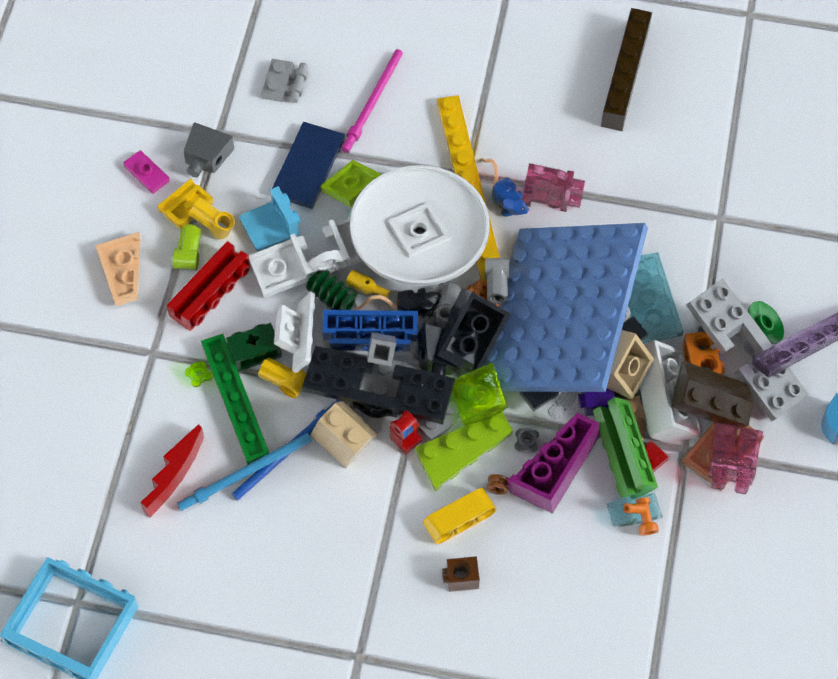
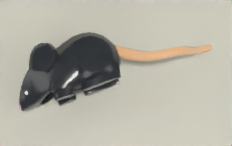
M425 288L418 289L416 293L413 290L398 292L396 304L385 296L373 295L363 304L356 307L355 310L363 308L371 300L381 299L397 311H418V316L422 315L423 318L426 316L431 317L440 301L441 293L433 291L426 293Z

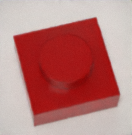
M652 440L645 445L654 473L668 461V456Z

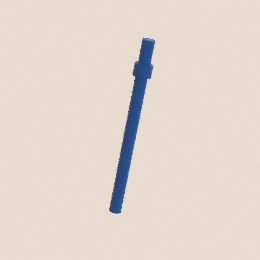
M336 400L326 410L322 409L316 415V419L291 441L306 433L310 436L318 420L340 400ZM290 454L256 471L232 493V496L237 501L240 500Z

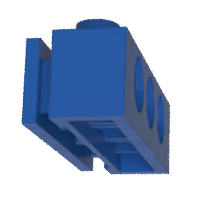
M323 310V341H329L330 349L368 351L371 332L395 336L396 346L394 352H410L411 342H417L418 311Z

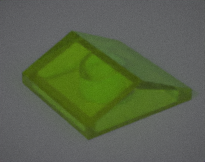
M493 363L455 378L452 392L464 426L489 420L508 408Z

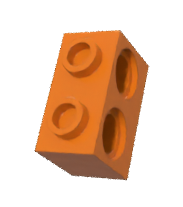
M706 332L685 334L682 347L686 362L700 367H708L711 371L719 374L725 373L724 362L719 360L718 353L720 351L718 348L715 350L711 349L710 346L714 343ZM698 346H703L706 350L699 349Z

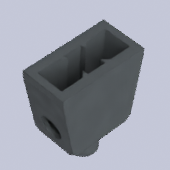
M194 122L184 148L185 163L189 165L186 170L187 173L196 178L199 177L202 170L215 173L234 150L233 136Z

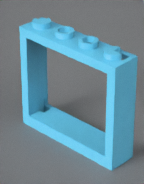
M47 557L2 630L0 637L4 644L76 679H97L137 611L138 604L135 596L129 594L127 590L122 589L119 591L112 588L113 585L104 579L98 581L91 578V575L83 569L78 568L76 571L70 568L69 564L63 560L59 561L56 559L55 561ZM54 575L124 608L90 667L19 634Z

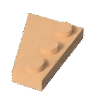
M140 232L95 245L115 306L138 300Z

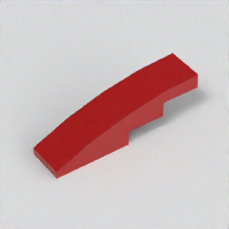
M199 424L163 456L166 466L152 478L155 489L140 502L143 512L150 518L169 499L194 462L204 439L203 429Z

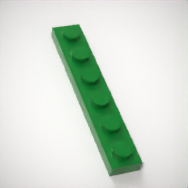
M222 333L202 340L201 345L248 465L270 452Z

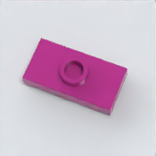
M141 150L123 162L124 167L152 194L170 182L169 176Z

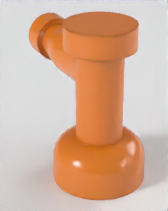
M649 497L635 500L636 504H624L623 510L625 513L641 514L642 524L638 528L639 535H652L659 532L658 524L652 522L649 508L651 501Z

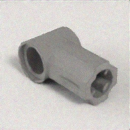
M486 258L487 300L493 304H502V302L507 301L509 258Z
M449 283L443 286L439 306L436 309V327L445 329L448 319L443 317H449L451 308L462 290L458 284Z

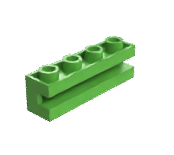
M614 397L608 401V408L600 406L593 410L596 422H599V431L603 440L602 445L608 455L609 466L617 483V491L622 498L637 500L658 488L630 401Z

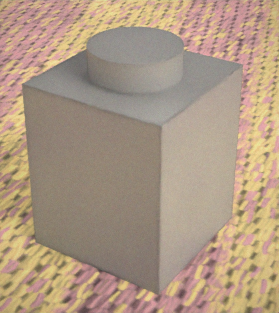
M371 332L367 361L392 366L396 346L395 336Z

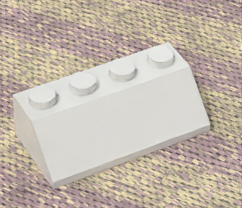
M656 340L645 344L644 346L654 360L642 380L639 390L641 391L642 408L645 412L647 431L650 437L662 442L700 438L702 433L698 417L671 407L681 362L686 361L684 351Z

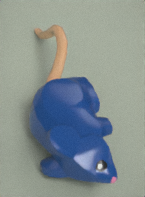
M481 158L484 163L491 162L494 167L492 199L495 204L504 208L501 211L502 216L508 217L529 213V208L521 199L523 193L516 191V185L508 177L499 180L496 162L492 158L486 160Z

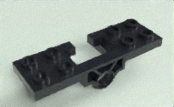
M315 346L302 386L303 392L349 402V407L357 408L372 418H383L386 416L396 418L397 414L402 415L407 410L417 419L444 424L455 378L395 364L392 379L399 380L400 383L396 397H389L360 390L365 373L372 374L375 364L368 362L367 357Z

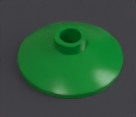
M755 301L750 304L748 313L770 343L777 344L784 337V326L777 312L770 305L762 301Z

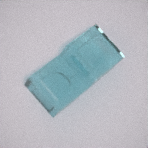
M655 492L631 499L629 496L606 503L613 527L642 523L641 514L625 513L623 507L626 503L636 504L635 500L644 497L650 498L649 508L652 521L663 518Z

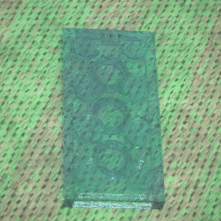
M658 252L641 255L628 304L631 314L630 318L634 316L648 333L647 338L642 340L643 344L653 340L660 341L683 336L684 332Z

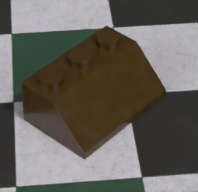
M686 361L681 362L671 404L672 408L734 430L749 426L754 402L747 383Z

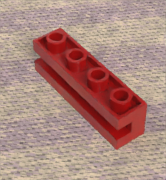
M226 241L166 305L169 317L189 331L195 326H199L203 322L205 315L218 306L220 299L226 293L228 294L233 290L235 283L241 277L247 275L250 270L249 255L242 250L238 254L235 252L234 245Z

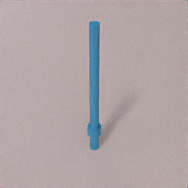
M306 433L205 488L200 487L194 490V494L177 502L180 510L183 511L198 502L201 504L209 500V496L312 442L309 434Z

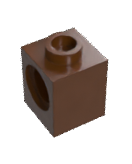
M477 556L447 559L446 568H442L443 583H448L449 592L479 589L480 578ZM463 571L467 575L463 578H458L454 573Z

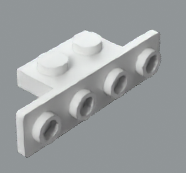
M309 292L298 303L297 312L284 305L277 309L274 344L293 354L292 371L295 373L299 372L303 367H307L312 358L313 313L316 306L314 303L315 294Z

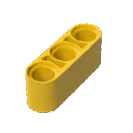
M479 488L430 514L423 520V525L435 544H441L486 520L496 512L497 508L484 488Z

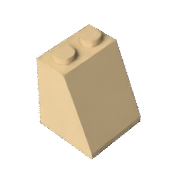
M621 330L607 384L608 389L630 399H633L654 360L635 333Z
M344 401L335 403L318 420L310 436L347 468L378 435V432Z

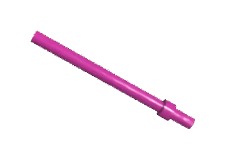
M396 49L354 126H351L346 134L347 139L341 148L344 153H349L355 141L359 140L364 124L403 55L401 50Z

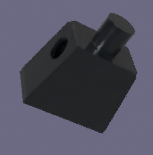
M425 324L418 332L420 368L444 376L452 375L459 367L436 355L445 329Z

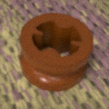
M499 474L489 475L487 491L498 495L507 494L509 478Z

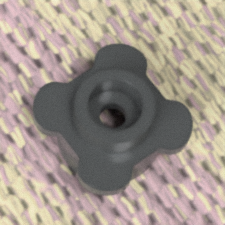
M524 428L518 429L515 432L517 442L514 447L517 451L529 450L530 452H536L538 450L537 439L539 438V432L537 430Z

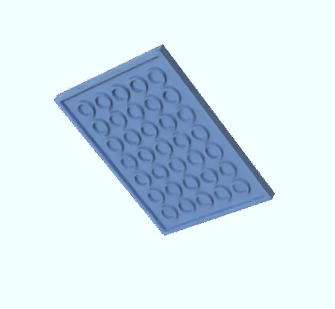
M628 223L519 229L509 262L507 301L499 305L500 308L511 314L480 373L475 377V387L480 391L606 392L648 231L646 224Z

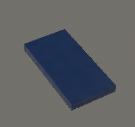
M303 121L272 189L278 186L282 194H287L291 203L313 209L322 190L320 186L325 183L344 142L345 134Z

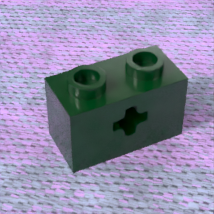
M271 323L259 324L253 329L235 332L226 338L238 372L260 365L268 357L273 360L282 357L281 348L274 344L275 331Z

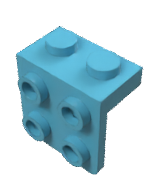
M278 186L270 189V203L240 215V221L255 250L258 252L290 240V235L295 234L296 237L299 236L298 224L300 223V218L295 210H291L289 207L291 203L287 194H282Z

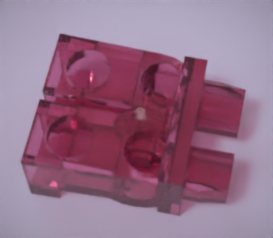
M529 163L522 200L529 207L531 202L547 204L550 208H560V211L563 212L567 211V206L580 208L585 180L573 178L574 171L568 170L566 173L559 169Z
M716 422L712 433L708 478H711V488L722 490L726 486V481L735 482L734 491L736 493L747 494L756 475L763 431L741 427L734 452L738 426Z

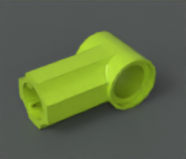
M187 224L181 227L178 248H175L173 253L174 269L198 270L199 244L202 232L195 225Z

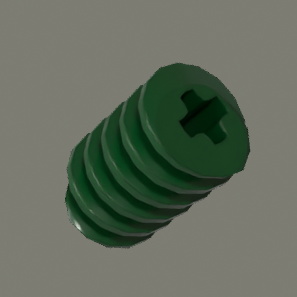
M328 269L322 273L317 271L309 278L306 290L314 293L315 297H318L328 308H332V310L352 309L357 293L354 291L349 294L351 288L349 286L343 288V281L336 283L337 277L335 275L329 277L330 271Z

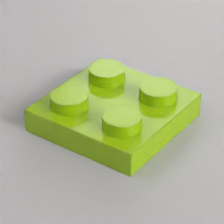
M352 160L320 187L324 194L352 208L362 190L382 174Z

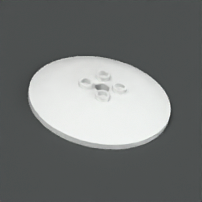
M406 166L380 175L370 182L359 194L353 205L350 217L351 239L362 261L380 276L390 281L410 286L436 285L462 275L480 258L489 237V214L485 202L478 191L459 175L433 166ZM421 227L424 228L426 232L423 234H417L414 232V229Z

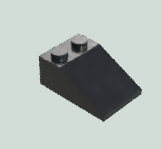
M462 288L451 308L436 355L478 376L511 313L481 296Z

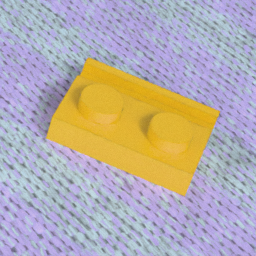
M190 178L162 201L157 208L160 213L162 212L170 222L181 230V227L194 220L193 217L188 215V212L197 199L201 197L211 205L214 203L211 195L198 184L196 185Z

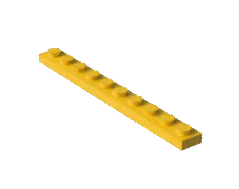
M459 95L437 98V106L453 171L478 191L486 205ZM490 217L488 241L482 255L476 262L480 279L487 282L485 274L486 258H500Z

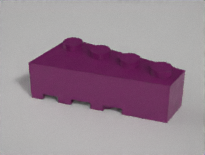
M576 413L548 444L545 443L540 448L538 454L524 463L522 469L508 479L510 493L553 514L599 439V422Z

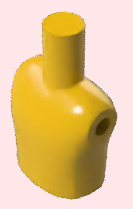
M352 270L347 277L346 285L364 295L377 294L386 298L390 295L389 290L377 285L371 277L356 270Z

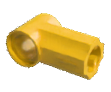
M201 197L197 199L188 212V215L210 229L211 235L216 239L228 237L235 224V220L230 213L220 212ZM218 223L224 224L226 228L220 227Z
M268 357L261 364L258 375L260 378L278 386L288 397L296 399L302 391L306 372L301 369L295 373L292 371V367L289 368Z

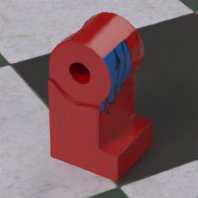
M407 410L402 413L398 420L392 421L389 427L390 439L406 455L422 442V437L417 433L419 423Z

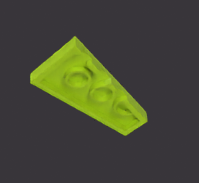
M500 411L415 447V453L436 492L449 479L452 480L459 475L461 470L468 465L471 466L484 453L490 452L513 434V430L503 411Z

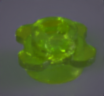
M203 361L195 362L185 370V376L190 378L193 387H199L201 383L210 381L213 378L212 372L207 370L206 363Z

